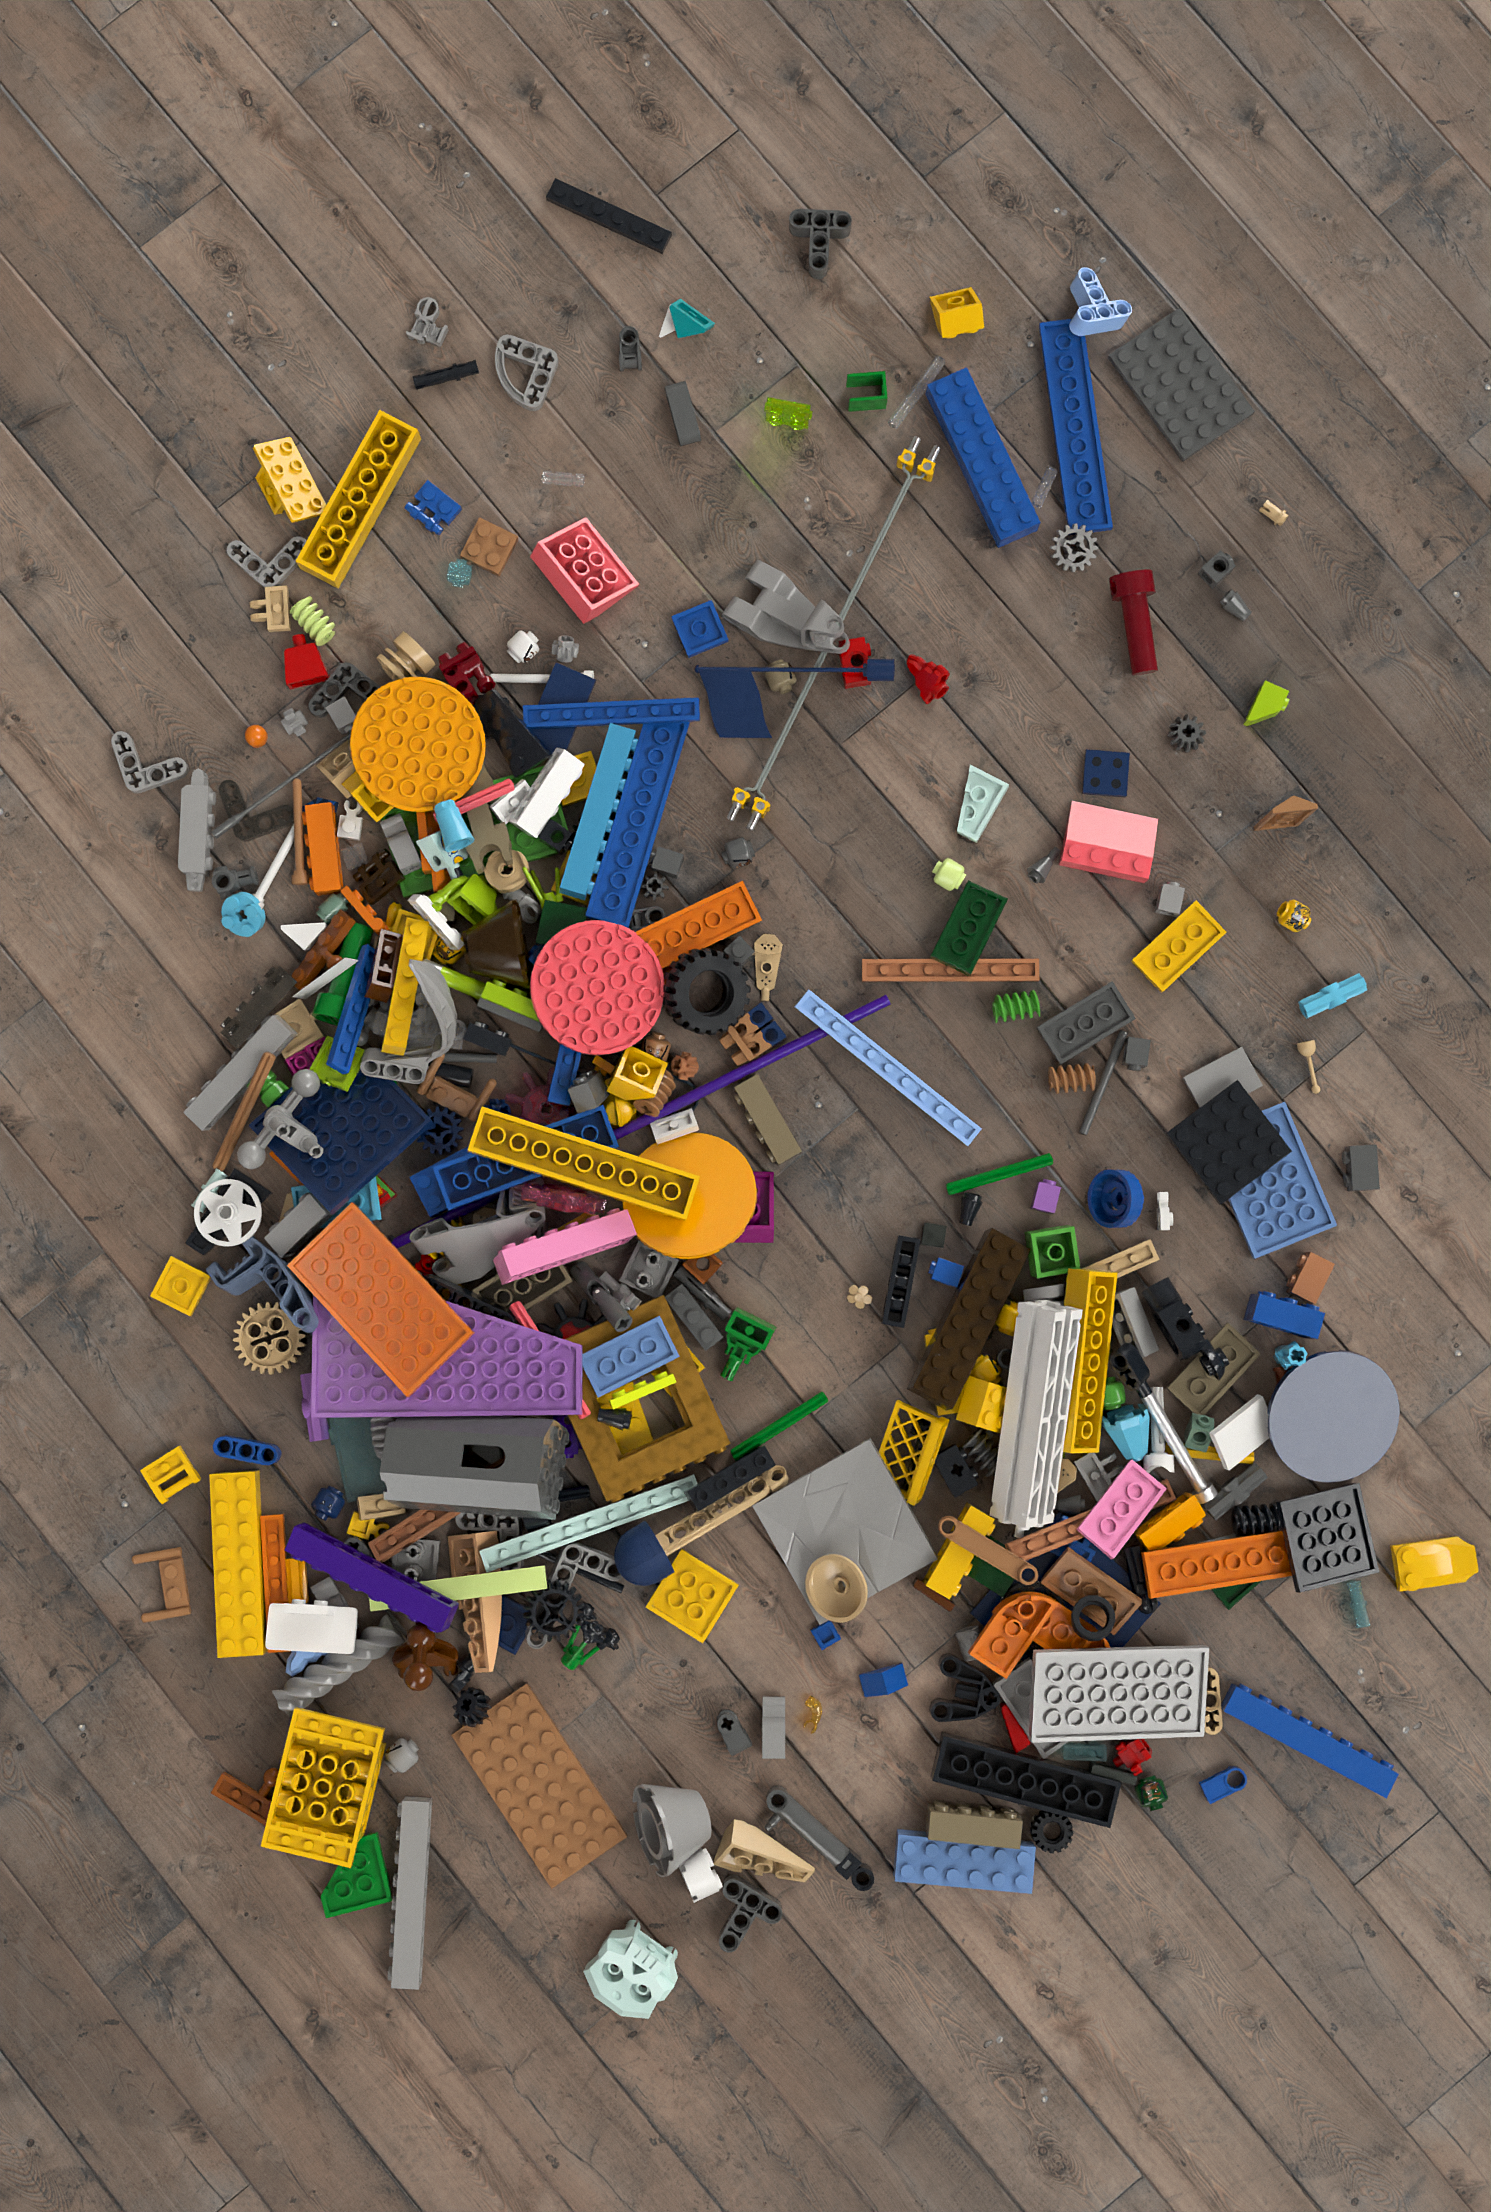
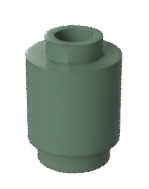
M332 893L318 907L319 910L316 914L329 925L333 916L340 909L345 912L349 909L346 906L348 901L340 893L337 895Z

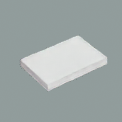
M1257 1394L1209 1433L1224 1469L1231 1470L1269 1439L1267 1430L1268 1408L1263 1396Z

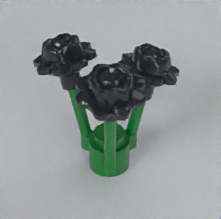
M583 1602L584 1607L579 1609L584 1612V1617H577L581 1620L582 1624L575 1626L577 1631L572 1633L568 1644L563 1649L565 1654L561 1657V1662L570 1670H575L579 1664L583 1665L598 1650H603L605 1647L612 1650L619 1648L618 1642L620 1637L615 1629H606L597 1621H588L597 1619L596 1613H594L595 1608L589 1603ZM581 1628L583 1631V1642L579 1647H572ZM596 1642L597 1646L584 1655V1647L587 1644Z

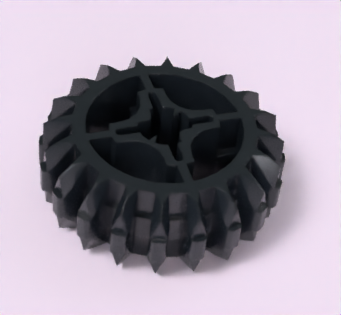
M548 1579L547 1589L531 1591L534 1595L533 1597L526 1595L525 1599L530 1604H523V1609L528 1611L523 1613V1618L529 1619L525 1623L527 1627L533 1626L531 1629L532 1634H536L539 1631V1639H543L545 1634H547L548 1642H551L552 1636H555L558 1642L561 1640V1634H564L567 1639L569 1638L568 1630H571L573 1633L577 1631L573 1626L574 1624H582L581 1620L577 1617H584V1612L579 1610L584 1607V1603L578 1602L582 1596L580 1593L575 1594L576 1587L573 1586L568 1590L569 1583L567 1581L561 1587L560 1579H556L555 1585H552L551 1580ZM552 1593H558L563 1595L562 1597L559 1596L555 1600H550L547 1597H544ZM570 1600L572 1612L567 1619L563 1609L566 1606V1602ZM538 1602L545 1608L539 1621L535 1617V1609ZM548 1605L550 1607L554 1606V1609L557 1606L559 1615L557 1613L553 1614V1612L550 1614ZM552 1621H558L562 1624L557 1627L544 1626Z

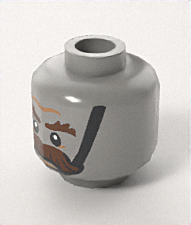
M400 1738L386 1749L385 1763L394 1773L397 1771L404 1773L417 1763V1751L419 1748L413 1740L407 1741Z

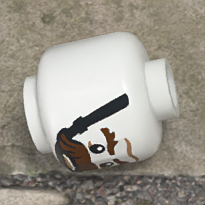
M520 630L507 642V647L509 648L507 652L518 663L521 661L527 663L539 652V646L536 644L539 639L531 631L526 633Z

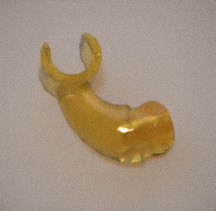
M810 1696L806 1700L805 1705L810 1708L812 1718L804 1721L803 1728L806 1727L807 1723L812 1722L814 1724V1728L810 1732L812 1734L816 1731L817 1724L821 1719L822 1705L818 1699Z

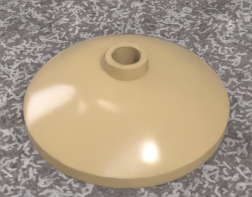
M828 1554L815 1560L809 1567L805 1581L806 1593L811 1605L822 1617L833 1622L843 1623L856 1618L863 1611L867 1602L868 1589L863 1573L853 1561L842 1555Z

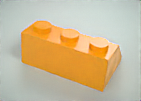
M1185 1492L1177 1500L1171 1502L1138 1527L1133 1534L1146 1551L1165 1549L1172 1541L1178 1542L1186 1535L1184 1532L1190 1527L1194 1529L1202 1524V1518L1206 1514L1197 1498L1193 1494Z

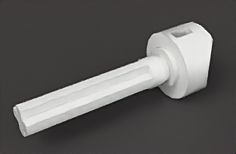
M1150 1387L1164 1410L1163 1387ZM1151 1417L1153 1453L1144 1455V1470L1150 1473L1153 1469L1162 1466L1169 1472L1175 1473L1174 1455L1164 1453L1165 1439Z

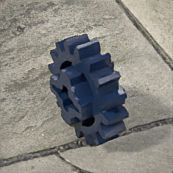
M438 1106L435 1112L427 1109V1116L430 1119L433 1118L434 1124L421 1135L417 1142L425 1143L422 1147L424 1150L430 1147L431 1154L438 1150L439 1155H443L445 1149L451 1153L452 1145L457 1148L459 1147L456 1142L457 1139L463 1140L459 1132L464 1131V1128L458 1127L462 1120H455L454 1118L457 1113L452 1112L449 1115V1109L446 1107L443 1112H441ZM443 1117H447L453 1126L446 1125ZM439 1125L441 1128L447 1130L445 1132H441V1136H439L436 1133L430 1132L437 1130ZM453 1135L452 1139L446 1143L445 1140L448 1136ZM426 1136H432L435 1139L436 1145L431 1144Z

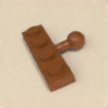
M340 909L333 916L328 927L320 934L317 942L307 952L299 967L294 970L289 980L298 990H302L313 982L325 964L329 970L343 959L339 955L332 954L356 922L344 910Z
M269 1768L265 1771L263 1776L264 1784L259 1792L228 1773L223 1772L212 1789L211 1794L266 1826L272 1801L267 1795L271 1788L276 1785L279 1770L277 1768Z

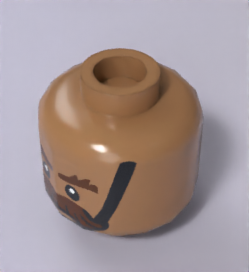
M653 1032L652 1035L643 1037L640 1050L666 1062L671 1043L665 1039L666 1035Z

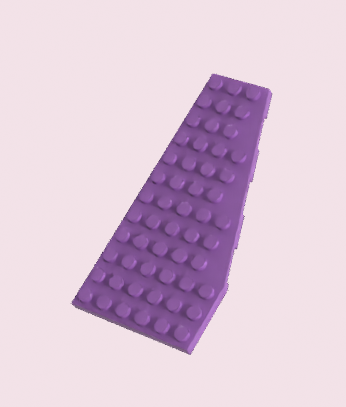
M313 1295V1307L319 1323L315 1331L312 1332L311 1418L582 1415V1345L446 1301L475 1333L410 1397H406Z

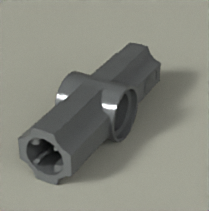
M1254 1462L1237 1477L1234 1476L1227 1480L1220 1487L1221 1490L1217 1492V1495L1212 1500L1204 1503L1203 1506L1213 1519L1217 1520L1233 1506H1238L1250 1496V1492L1268 1477L1261 1467Z

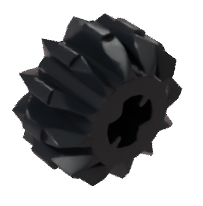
M468 1687L467 1691L461 1690V1697H454L457 1704L452 1706L456 1711L453 1716L455 1719H458L461 1725L471 1728L476 1727L477 1724H483L484 1717H489L487 1710L492 1708L488 1704L491 1699L485 1695L483 1690Z

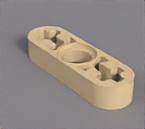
M1208 1666L1209 1674L1213 1675V1678L1209 1680L1210 1687H1215V1690L1207 1689V1695L1213 1694L1216 1702L1211 1707L1206 1706V1711L1212 1712V1718L1217 1724L1213 1725V1729H1210L1206 1725V1722L1210 1721V1716L1206 1713L1204 1731L1214 1735L1219 1733L1223 1726L1218 1673Z

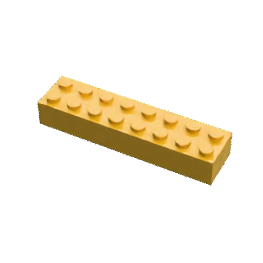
M379 410L296 559V563L301 570L339 589L421 441L418 429Z
M1068 1268L1064 1306H1071L1083 1311L1082 1318L1079 1321L1081 1326L1063 1452L1098 1453L1117 1273Z
M260 1470L209 1474L217 1657L264 1655L268 1652V1649L265 1647L267 1628L260 1516L262 1515Z

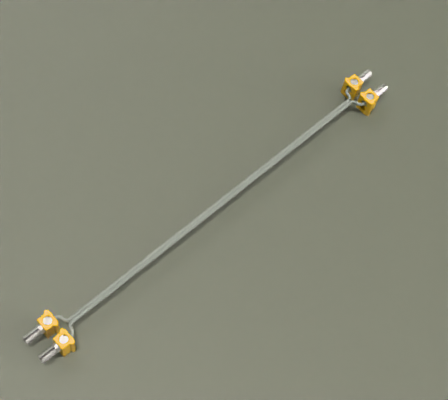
M914 436L909 448H904L902 454L898 456L897 467L907 474V478L839 614L842 620H844L912 480L917 478L927 482L932 481L936 465L935 459L940 451V447L933 446L928 458H924L921 465H918L916 475L911 477L910 473L913 471L916 458L915 451L921 439L919 437L917 439V436ZM828 652L820 653L813 668L821 667ZM818 672L810 673L755 787H746L743 790L738 787L734 789L732 807L727 815L728 820L734 821L739 808L744 809L746 803L750 802V794L746 792L747 790L755 791L757 789V793L762 797V799L759 797L754 798L752 816L747 829L750 828L753 831L759 818H764L766 812L770 811V803L765 801V795L760 792V789Z

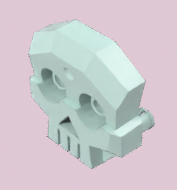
M629 1920L624 1930L611 1931L603 1942L598 1954L587 1963L583 1972L594 1997L620 2016L649 2019L657 2002L665 2000L678 1979L674 1963L678 1952L675 1949L672 1954L671 1952L674 1947L664 1948L640 1931L641 1926L639 1922L634 1927L636 1920Z

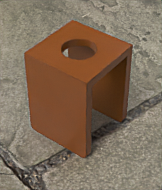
M714 1254L701 1257L708 1259L710 1263L709 1268L705 1271L697 1268L696 1263L700 1258L688 1259L682 1265L704 1285L724 1264Z

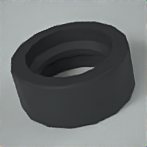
M1088 1595L1081 1598L1075 1604L1071 1613V1625L1074 1632L1087 1641H1099L1106 1638L1111 1633L1115 1624V1611L1112 1605L1105 1598L1098 1595ZM1088 1605L1099 1606L1106 1614V1624L1097 1632L1086 1630L1080 1623V1612Z

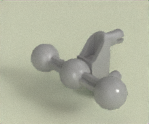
M303 1069L294 1074L291 1080L293 1090L281 1105L272 1106L267 1110L263 1121L264 1128L254 1141L245 1142L239 1147L237 1157L239 1163L244 1168L252 1170L259 1168L266 1159L265 1148L275 1135L297 1149L308 1152L313 1158H319L323 1154V1148L317 1143V1137L292 1116L293 1110L302 1098L313 1096L320 1087V1079L314 1071Z

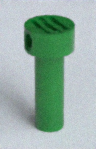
M355 923L343 940L339 956L343 959L358 960L361 946L366 944L370 946L374 930L368 926ZM356 963L331 981L328 993H318L312 1011L314 1018L338 1026Z

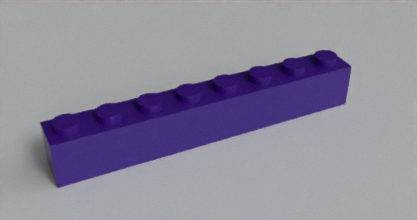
M305 1522L294 1526L284 1550L290 1553L292 1558L309 1563L311 1568L330 1574V1578L349 1584L352 1590L368 1594L371 1600L381 1601L387 1604L388 1608L392 1611L406 1614L407 1618L411 1621L427 1625V1628L432 1632L441 1633L448 1629L459 1606L458 1602Z

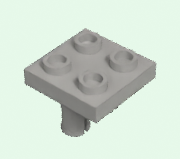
M638 1241L619 1281L656 1298L663 1295L679 1260L665 1256Z
M417 1540L393 1556L392 1568L418 1582L436 1580L441 1540Z

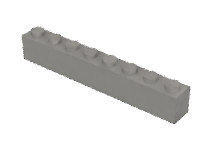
M405 1796L402 1803L398 1804L397 1816L401 1817V1826H397L396 1840H400L399 1849L395 1851V1864H398V1873H394L393 1887H397V1895L393 1896L392 1910H396L395 1919L391 1921L390 1929L391 1934H394V1943H390L389 1957H393V1963L388 1969V1980L391 1981V1988L419 1990L422 1983L432 1798Z

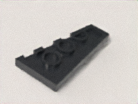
M496 689L489 690L475 700L515 778H519L553 756L549 750L543 747L537 736L529 731L524 721L516 716L513 709Z
M235 1168L228 1177V1179L238 1180L250 1186L257 1194L261 1204L273 1194V1192ZM231 1184L223 1185L218 1195L224 1196ZM244 1189L242 1203L256 1207L252 1196ZM209 1209L206 1210V1212L200 1219L201 1223L211 1213ZM197 1226L185 1242V1244L204 1256L216 1246V1244L203 1237ZM222 1229L209 1233L210 1236L220 1241L226 1237Z

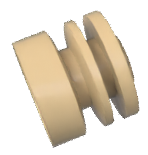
M404 631L393 641L398 650L396 653L389 648L384 650L389 656V660L382 654L376 657L384 672L393 681L406 677H417L414 673L416 670L426 675L436 665L425 650Z

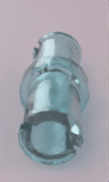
M1361 1580L1347 1582L1346 1585L1351 1601L1349 1607L1353 1610L1356 1628L1371 1626L1366 1609L1368 1603L1367 1600H1364Z

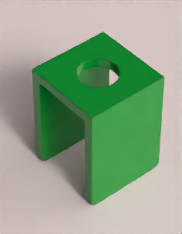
M885 371L847 374V388L881 385L882 395L850 398L849 412L886 409L888 397Z

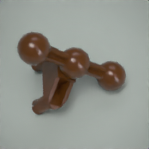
M415 1622V1625L408 1631L407 1642L398 1647L394 1652L392 1662L398 1668L399 1677L404 1679L408 1688L412 1691H423L431 1685L433 1680V1671L430 1667L443 1666L446 1676L450 1675L449 1671L454 1676L458 1673L456 1661L459 1655L457 1649L452 1644L436 1638L435 1632L430 1631L427 1625Z

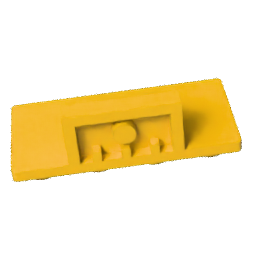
M286 437L254 445L253 450L262 466L255 478L274 515L282 514L285 510L292 523L321 516L326 503L292 438Z

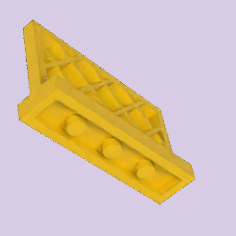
M897 1400L879 1453L895 1481L906 1478L909 1488L907 1491L900 1490L907 1499V1503L915 1506L922 1500L949 1419L942 1416L937 1418ZM900 1408L908 1412L911 1420L901 1422L898 1415ZM922 1418L931 1422L929 1430L922 1432L917 1420ZM913 1423L917 1434L908 1437L904 1429V1425ZM899 1428L904 1440L895 1443L891 1433L892 1430ZM919 1437L923 1447L922 1450L915 1452L910 1440ZM906 1443L910 1454L901 1457L897 1445ZM892 1448L897 1460L888 1463L884 1453L885 1450ZM912 1457L916 1467L915 1470L908 1472L903 1460ZM899 1462L904 1474L894 1477L890 1465Z

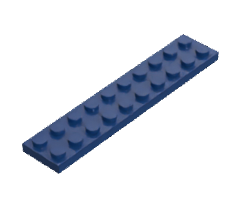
M1072 319L1039 323V333L1067 525L1070 529H1072L1073 524H1077L1078 529L1081 525H1085V532L1089 530L1093 532L1112 530L1113 525L1086 338L1071 332L1069 324Z
M690 722L643 724L585 914L587 918L611 922L629 928Z

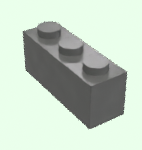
M683 1284L665 1297L705 1351L723 1338V1335Z

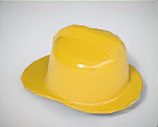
M611 1078L605 1080L607 1088ZM610 1093L600 1104V1106L604 1105L612 1128L622 1127L636 1118L637 1110L633 1106L635 1100L626 1101Z

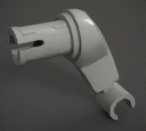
M607 1271L599 1277L610 1291L611 1296L615 1297L626 1311L630 1309L634 1311L642 1302L631 1293L625 1283L619 1284Z

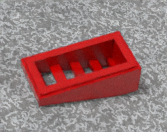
M1002 1702L1000 1703L1001 1713L1012 1747L1018 1753L1029 1746L1031 1742L1007 1704Z

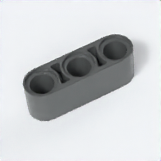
M686 381L664 386L680 447L700 442L701 435Z

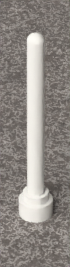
M584 670V673H582L594 678V671ZM490 674L489 676L493 678L494 682L547 683L551 674Z
M294 824L257 892L252 894L259 900L260 903L258 904L261 910L264 907L263 898L295 841Z

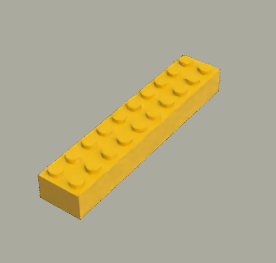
M481 1107L467 1151L683 1221L687 1220L700 1178L698 1175L485 1107Z

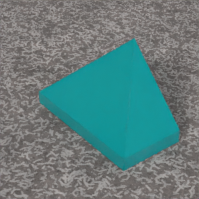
M682 299L675 301L669 307L678 338L705 333L715 325L713 321Z

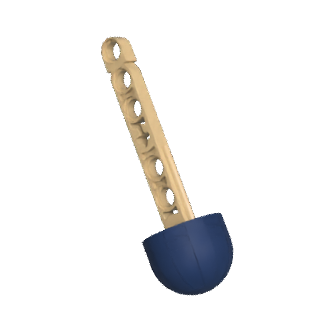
M780 1465L770 1468L762 1473V1476L755 1477L699 1512L690 1514L656 1535L646 1521L631 1528L621 1536L616 1545L614 1560L617 1570L625 1580L639 1586L655 1584L673 1574L674 1569L667 1557L668 1555L766 1498L771 1491L774 1493L783 1488L789 1479L785 1468ZM775 1474H783V1477L780 1480H772V1477ZM756 1485L764 1486L760 1492H754L753 1488ZM736 1497H745L741 1503H733ZM718 1509H720V1510L723 1511V1512H722V1513H718V1512H716V1511H717ZM699 1519H705V1520H706L705 1523H704L702 1526H700V1527L694 1526V1524H695V1522H696L697 1520H699ZM678 1531H686L682 1538H675V1534Z

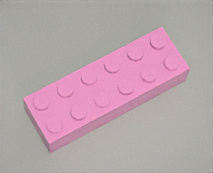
M619 1208L607 1212V1215L601 1218L599 1215L587 1218L586 1222L580 1225L578 1222L566 1225L565 1229L559 1232L557 1229L545 1232V1235L538 1239L536 1236L524 1239L523 1243L517 1246L515 1243L502 1247V1250L498 1251V1255L493 1259L501 1284L504 1285L625 1244L637 1233L628 1209L620 1211Z

